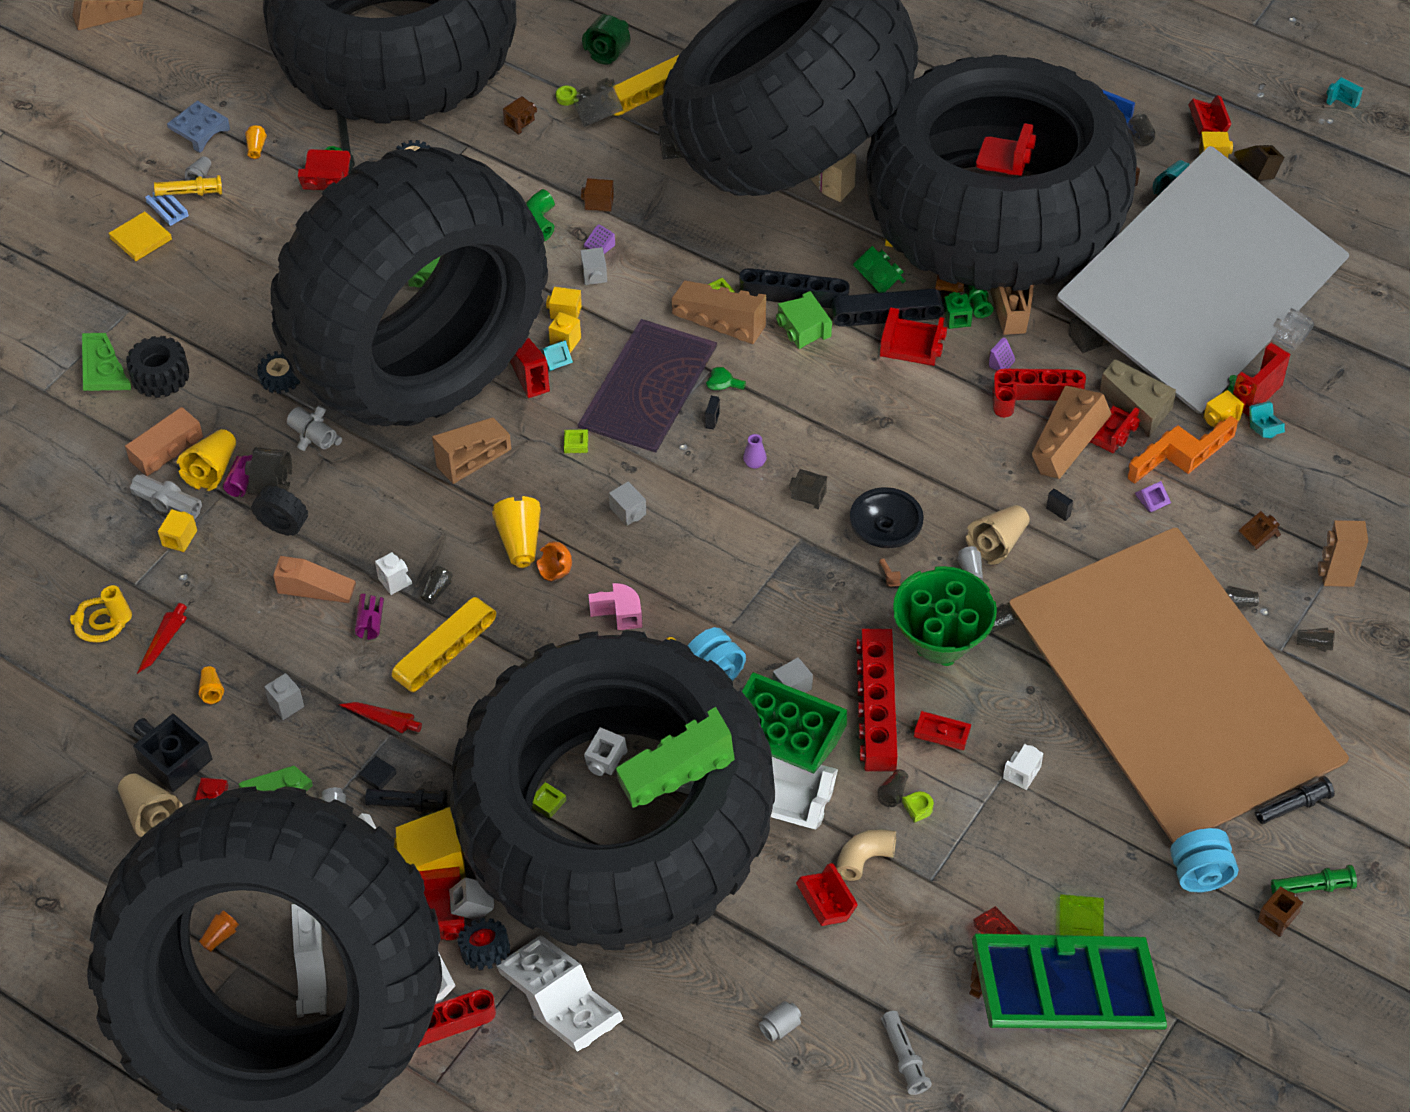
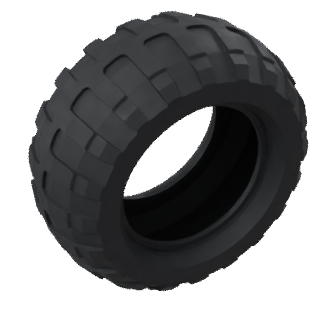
M263 0V13L269 46L290 84L294 88H298L310 101L324 110L335 109L337 113L347 119L360 120V118L374 120L375 123L381 124L408 119L411 122L425 119V116L437 112L445 113L451 111L463 99L475 97L487 85L488 80L494 78L503 67L517 24L516 0ZM391 1H417L432 4L417 12L396 17L367 18L349 15L364 7Z
M736 0L716 15L708 25L695 35L685 50L680 53L673 68L669 71L662 95L664 107L662 114L675 146L696 173L719 190L730 192L736 196L768 195L772 192L792 188L796 184L821 174L825 169L851 154L867 138L869 139L886 119L895 112L904 94L908 92L918 65L917 51L919 48L908 11L900 0Z
M1007 55L967 57L957 59L955 62L947 65L942 64L925 70L922 76L913 79L908 92L904 94L895 112L871 136V143L867 152V195L875 220L879 221L886 240L896 251L904 253L910 263L923 271L930 270L939 275V278L943 281L953 284L959 282L975 286V289L991 290V288L1001 286L1004 288L1012 287L1011 290L1013 291L1027 290L1030 285L1035 286L1042 283L1044 285L1055 284L1063 281L1064 277L1068 276L1070 272H1081L1119 234L1133 202L1137 157L1132 134L1128 132L1127 122L1123 113L1115 102L1108 99L1103 90L1094 82L1087 79L1083 80L1076 75V72L1068 68L1055 66L1043 62V60L1030 57L1021 58ZM1024 123L1033 125L1032 135H1036L1034 149H1031L1029 164H1025L1024 170L1036 173L1037 175L997 177L965 170V168L976 167V161L985 137L1018 141Z
M438 147L419 148L415 151L412 149H399L387 152L381 160L365 161L351 170V174L341 179L338 183L333 182L321 193L323 196L308 212L305 211L295 224L297 228L290 241L283 245L278 257L279 273L275 275L271 283L272 330L293 374L324 405L347 417H352L371 426H390L392 424L395 426H412L423 422L425 418L441 417L454 410V407L478 395L487 384L505 370L517 350L521 349L530 334L529 330L534 319L539 315L544 301L541 294L548 280L546 250L543 243L545 241L544 235L524 199L516 189L486 164L462 154H456ZM440 257L432 274L420 290L401 308L381 320L385 310L399 290L418 271Z
M625 630L622 631L621 635L599 636L598 631L578 634V640L566 642L555 646L554 643L547 644L535 650L534 657L525 661L520 666H510L496 678L495 687L487 696L485 695L482 699H478L473 706L467 721V731L464 737L458 740L451 769L453 783L450 792V809L462 851L480 886L488 895L501 902L508 914L532 930L537 927L550 933V936L558 942L577 946V943L581 944L582 942L600 945L604 950H623L625 944L651 940L653 945L672 938L673 932L683 929L691 923L699 925L714 914L717 905L729 894L734 895L741 888L750 873L751 862L755 857L759 856L767 841L770 831V817L775 802V783L771 749L762 730L759 716L741 690L737 691L733 687L732 680L718 664L712 660L706 661L693 654L687 645L673 639L660 641L647 638L644 632ZM716 707L731 732L735 760L727 767L715 769L706 773L701 779L694 781L691 791L680 809L661 827L638 839L611 845L580 843L553 832L532 813L534 796L545 773L566 752L579 744L593 739L600 727L615 734L644 736L661 742L662 739L669 735L677 737L687 730L685 725L691 721L696 720L697 723L709 717L707 712Z
M256 786L224 791L215 798H204L187 803L146 832L114 869L109 878L105 894L96 907L90 941L94 943L93 952L89 956L87 968L89 989L93 990L98 1004L96 1019L104 1037L113 1041L115 1047L122 1055L120 1063L126 1072L135 1080L141 1078L151 1089L159 1094L156 1100L172 1111H175L178 1107L185 1112H355L378 1097L380 1091L404 1071L422 1041L432 1019L435 1002L442 982V965L438 953V944L441 938L435 909H430L424 895V881L420 872L414 864L406 863L402 855L394 848L395 840L387 831L380 826L374 829L366 821L352 814L354 808L336 799L327 802L311 797L309 794H306L305 789L285 786L277 788L275 791H260L256 789ZM246 890L272 894L304 909L323 926L341 955L347 978L346 1006L324 1020L302 1026L265 1024L248 1018L229 1007L206 984L195 963L190 944L189 929L194 904L219 893Z

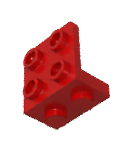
M1024 123L1018 141L985 137L976 161V167L986 171L1022 176L1025 164H1029L1031 149H1034L1036 135H1032L1033 125Z
M310 149L307 152L305 169H299L298 179L302 189L325 190L333 182L338 183L341 179L348 176L351 159L350 153L339 150Z

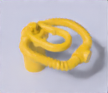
M115 585L104 588L100 594L101 598L87 599V601L85 600L80 603L74 615L70 616L75 634L80 639L94 643L109 641L116 637L131 619L132 611L122 592ZM105 604L106 608L98 609L90 615L89 624L95 630L114 629L105 635L98 636L85 633L81 626H83L84 610L87 607ZM107 614L110 616L111 622L95 623V619L100 615Z

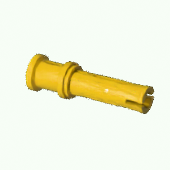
M217 175L215 178H202V176H198L196 180L154 182L155 196L197 193L200 196H203L205 193H218L222 195L221 176Z

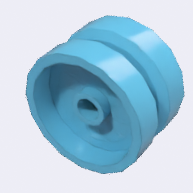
M713 627L705 630L688 645L694 655L706 661L712 660L718 664L732 681L741 672L746 662V654L735 642H731L729 636L721 628Z
M1214 828L1199 829L1186 833L1171 845L1170 853L1173 863L1177 868L1176 873L1179 883L1183 889L1189 892L1212 891L1230 883L1238 875V865L1233 853H1231L1232 847L1226 832Z

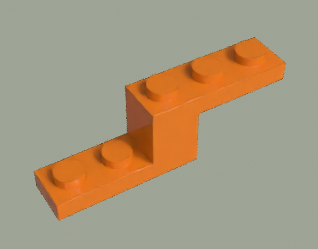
M1230 416L1224 422L1220 421L1213 431L1209 434H1204L1199 440L1177 425L1171 431H1166L1155 444L1151 443L1143 454L1139 457L1135 456L1130 461L1127 479L1134 484L1137 483L1166 458L1187 474L1191 473L1235 436L1238 420Z

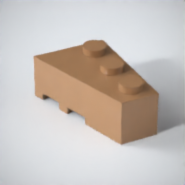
M74 0L72 16L77 30H82L142 14L144 0Z
M1030 285L1027 290L1017 291L1011 290L1012 287L1004 288L998 286L997 288H991V296L1003 335L1026 333L1034 285Z
M493 417L432 436L436 466L452 484L511 450L510 434Z

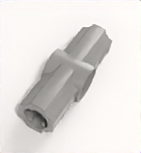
M143 474L136 475L132 480L131 493L150 501L158 511L167 513L171 509L179 512L184 511L193 515L194 519L200 514L201 500L183 493L173 482L165 481L161 483Z

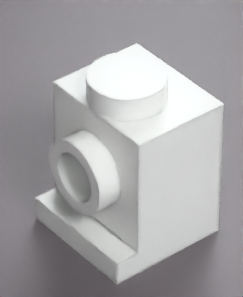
M393 552L375 561L378 579L390 595L412 584L411 579L406 574L408 569L405 562L394 555Z
M1024 744L1021 751H1015L1011 760L1005 764L1003 779L1027 790L1041 768L1043 753L1034 746Z

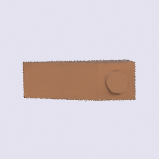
M280 556L273 575L277 593L344 603H350L356 585L355 580L310 561Z

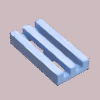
M153 192L152 197L150 195L145 197L146 202L169 226L189 216L188 211L172 195L155 196V192ZM157 201L174 216L173 219L156 203Z

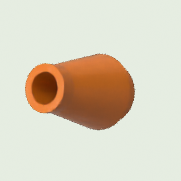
M222 911L219 915L216 914L203 937L198 942L209 952H212L215 947L237 932L235 929L239 924L227 912Z

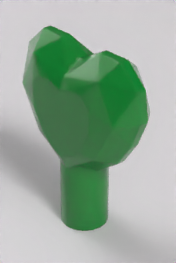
M715 367L712 369L711 377L707 380L706 385L709 389L715 391L725 390L728 387L744 390L746 381L733 378L732 374L724 367Z

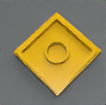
M145 211L109 232L110 239L135 261L172 240L171 234Z

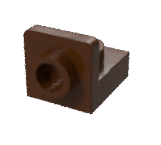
M1262 511L1239 529L1240 534L1256 550L1273 535L1276 538L1281 535L1278 530L1280 524L1272 515L1267 517Z

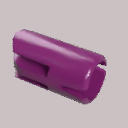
M256 455L236 457L223 483V489L227 494L233 497H239V495L243 497L246 494L259 467V457Z
M361 593L359 595L355 634L363 639L364 631L367 630V640H372L380 634L384 598H379L377 610L374 611L376 596L370 595L367 609L364 610L366 594Z

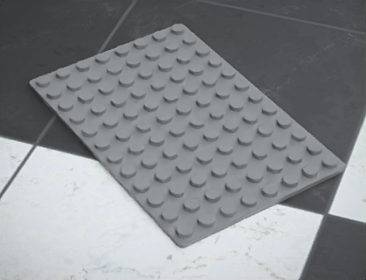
M1209 146L1058 293L1057 300L1154 379L1176 389L1175 396L1196 413L1202 414L1205 411L1207 402L1220 395L1230 384L1229 377L1231 375L1237 376L1342 266L1349 258V253L1217 149Z

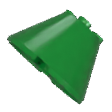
M938 566L934 570L923 573L918 571L909 576L898 588L893 603V614L896 624L915 647L918 655L930 662L942 664L943 666L953 665L954 661L983 641L991 632L997 613L996 601L993 600L989 587L980 578L968 571L947 566Z

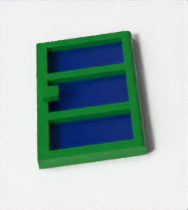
M975 934L972 938L990 1028L1166 1030L1167 1020L1146 937Z

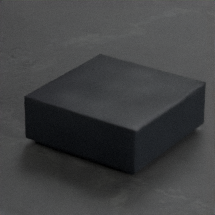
M711 395L705 412V424L707 429L714 430L720 414V399L717 396Z
M1053 488L1048 493L1046 509L1066 521L1071 516L1073 500Z
M375 756L359 773V777L375 789L382 790L397 772L396 768Z

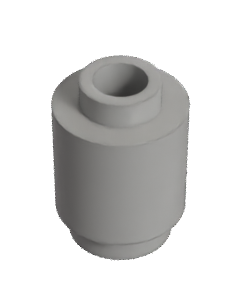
M783 1001L762 1017L759 1028L769 1041L780 1040L801 1024V1012L794 1003L789 1004Z

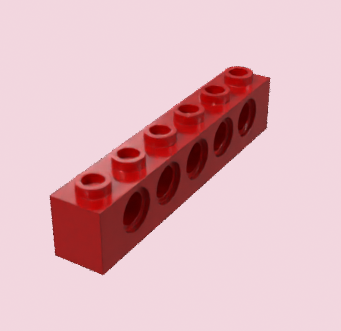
M862 629L861 639H856V654H861V659H857V675H862V681H858V696H863V702H858V717H863V723H859V739H864V745H860V761H865V771H896L898 753L892 629Z

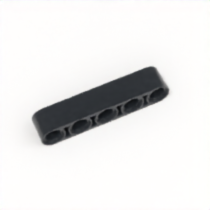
M754 268L743 269L739 274V292L741 290L747 291L751 296L756 297L758 294L766 295V301L782 303L802 298V294L811 291L821 307L831 308V301L834 298L849 295L850 291L849 283L839 278Z
M937 289L838 296L831 301L833 321L839 327L886 323L890 308L899 309V319L910 321L938 319L945 312L941 292Z

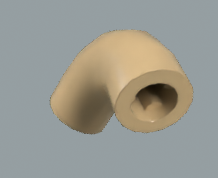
M867 830L853 836L843 845L837 860L836 869L842 876V879L848 881L859 880L862 877L865 861L873 856L893 858L896 847V831Z

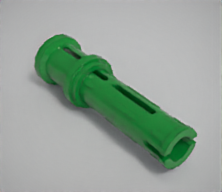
M967 285L969 290L968 299L974 306V315L977 318L990 316L994 308L992 303L988 301L989 295L987 290L975 289V286Z
M1346 865L1345 868L1335 870L1324 868L1321 870V873L1272 879L1271 891L1274 894L1280 886L1294 894L1322 889L1329 893L1333 892L1334 889L1345 887L1355 889L1357 887V877L1353 865Z

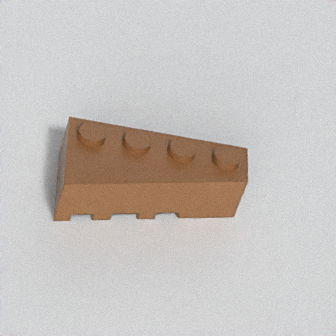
M684 280L672 297V314L735 337L741 341L754 344L766 327V295L758 294L757 297L751 296L749 292L742 290L739 293H734L725 287H720L717 290L712 289L707 284Z
M1070 386L1064 387L1032 452L1041 475L1060 479L1112 415L1103 393Z

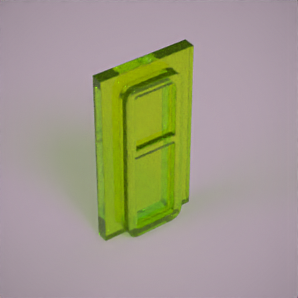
M1060 894L1059 935L1104 936V898ZM1075 948L1074 955H1058V969L1091 972L1086 949ZM1098 949L1103 967L1104 949Z

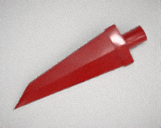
M178 603L173 612L165 613L137 674L154 663L182 624L185 623L187 617L183 614L187 607L184 604Z
M359 702L338 704L400 733H404L407 729L419 733L422 728V723L414 721V715Z

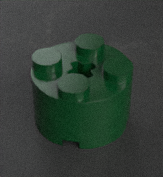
M601 14L582 36L584 50H588L591 54L590 57L600 64L608 65L616 61L628 48L631 41L628 23L614 16Z

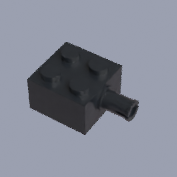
M174 713L157 727L151 725L145 718L139 719L134 724V732L142 737L141 740L133 745L138 762L172 792L213 760L208 742Z

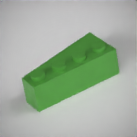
M716 707L707 712L709 717L697 723L696 720H693L686 724L687 730L677 737L669 735L662 739L654 751L646 749L616 767L618 781L633 808L638 805H646L653 801L655 797L664 793H672L681 785L689 781H697L704 777L706 773L715 769H723L735 760L731 732Z

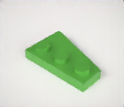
M82 333L83 391L131 390V383L126 378L121 363L118 362L106 333Z

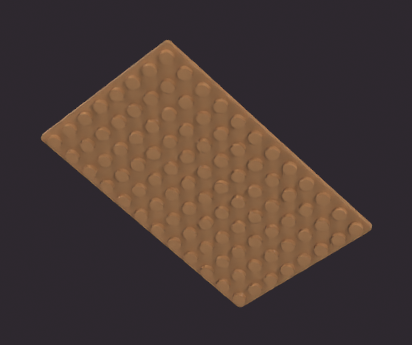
M1171 528L1010 600L1009 607L1172 843L1186 833L1199 829L1215 828L1345 765L1349 760L1347 753L1178 528Z

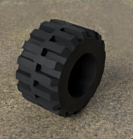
M151 336L150 339L144 338L141 340V343L134 344V349L129 350V356L126 357L127 368L133 387L140 394L145 393L148 397L155 395V398H160L161 395L166 397L172 392H178L179 387H184L185 381H188V373L190 372L185 351L178 341L175 342L174 338L166 339V336L157 338L156 336Z

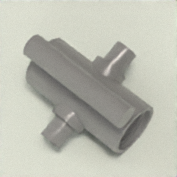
M318 405L315 412L311 414L301 407H296L290 412L287 418V425L300 433V441L297 448L305 451L308 444L312 442L322 449L329 448L333 443L337 446L341 444L342 438L336 434L335 430L323 423V415L327 410L326 408Z

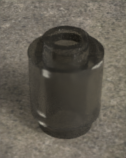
M1137 114L1129 120L1128 127L1138 144L1147 146L1155 140V130L1147 115Z

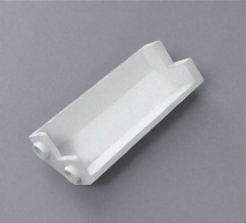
M772 757L775 802L771 817L816 830L824 818L825 805L831 799L838 769L821 765L813 774ZM694 781L681 785L676 791L689 794Z

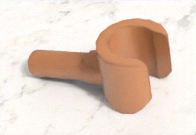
M880 559L879 563L886 575V585L888 587L900 586V571L891 572L885 559Z

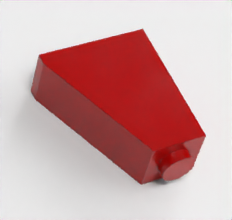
M527 338L521 349L519 348L510 360V363L527 397L531 398L550 392L547 359L531 339Z

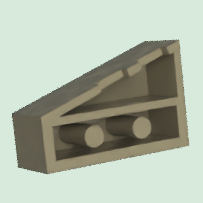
M1114 359L1102 374L1100 393H1103L1114 406L1128 413H1131L1135 407L1140 409L1138 416L1140 419L1139 425L1144 429V433L1150 437L1172 410L1176 389Z

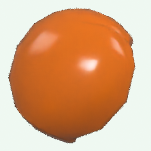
M555 541L549 542L545 547H542L540 551L543 552V555L536 562L540 575L547 581H555L567 576L572 567V556L569 549L564 544Z

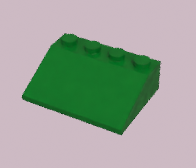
M753 672L742 690L759 716L762 730L770 745L772 757L813 774L836 747L847 726V709Z

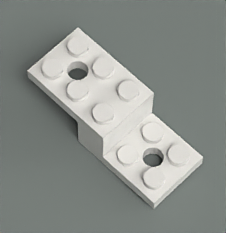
M542 935L508 956L506 960H502L501 964L497 966L502 976L526 994L537 1020L577 1052L589 1046L592 1041L605 1032L612 1030L615 1025L623 1021V1017L618 1009L592 991L581 964Z

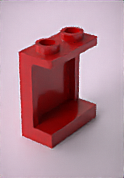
M890 308L881 339L880 356L935 366L936 358L942 355L943 344L941 340L945 341L948 327H944V318H939L938 325L899 319V309Z
M1272 342L1265 348L1260 371L1254 377H1249L1245 373L1240 372L1236 378L1233 395L1244 403L1242 412L1249 417V407L1251 405L1266 402L1283 386L1291 354Z
M450 867L419 871L424 881V895L430 909H435L441 940H457L460 938V931H464L465 917L451 914L449 890L461 881L460 868Z

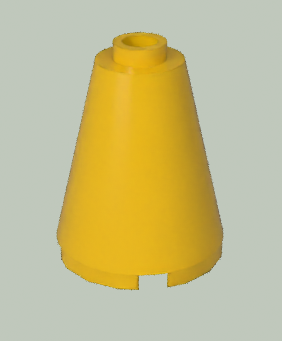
M220 429L183 451L177 459V464L179 463L180 466L178 472L183 480L198 490L201 487L207 488L206 491L215 489L220 484L235 449L236 439L234 435L227 430Z
M522 496V501H514V497L501 500L493 506L492 511L493 519L510 562L518 568L528 567L535 561L541 513L539 501Z

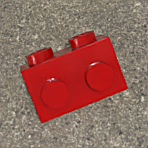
M1216 95L1211 103L1193 98L1188 104L1200 135L1201 132H1227L1232 125L1223 99L1219 95Z
M1113 405L1110 409L1112 415L1090 442L1114 454L1119 446L1123 447L1129 433L1137 430L1140 424V419L1138 418L1140 409L1135 407L1131 413H1128Z
M833 863L827 864L822 873L800 876L796 882L821 926L847 922L858 906L854 896Z

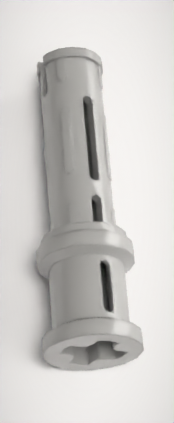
M889 1011L883 1014L881 1020L899 1060L898 1070L901 1074H904L908 1085L906 1088L910 1095H917L927 1091L932 1085L931 1080L925 1076L922 1069V1059L915 1055L898 1012Z

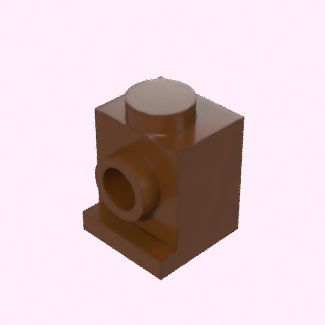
M521 96L504 107V125L518 135L521 134V129L535 120L534 114L537 113L535 104Z
M1280 886L1261 908L1257 921L1281 937L1285 929L1299 915L1303 901L1293 892L1287 891Z

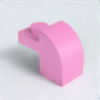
M612 583L613 592L588 594L590 617L615 614L617 630L642 628L640 599L636 591L631 587Z

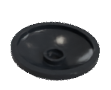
M881 487L866 491L854 501L850 510V524L855 534L864 542L875 547L897 548L913 541L923 527L924 515L918 501L910 494L896 488Z

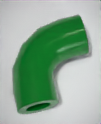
M541 189L526 202V205L542 230L544 240L547 241L553 234L555 226L544 215L555 206V202L548 191Z

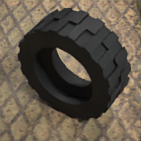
M277 486L263 487L251 506L252 512L258 521L270 530L285 536L297 534L308 518V510H306V506L301 500L295 497L294 494Z

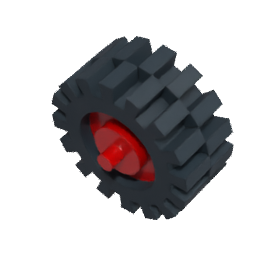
M481 918L480 923H476L474 920L471 922V927L468 925L464 926V931L459 933L458 945L466 965H470V968L473 969L478 965L479 970H484L486 965L488 969L493 968V963H496L498 966L501 964V959L506 960L508 957L507 953H510V942L506 928L500 921L497 920L495 922L494 919L489 918L488 922H486L485 918Z

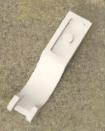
M291 904L293 946L298 981L297 1017H304V1014L320 1012V1015L326 1014L327 987L322 927L304 909Z

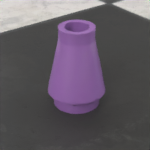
M752 434L748 437L743 460L750 468H760L765 463L767 455L762 443V437L758 434Z

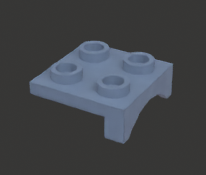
M199 101L193 103L167 123L169 129L191 141L194 150L199 153L203 151L206 143L214 134L230 130L228 118Z

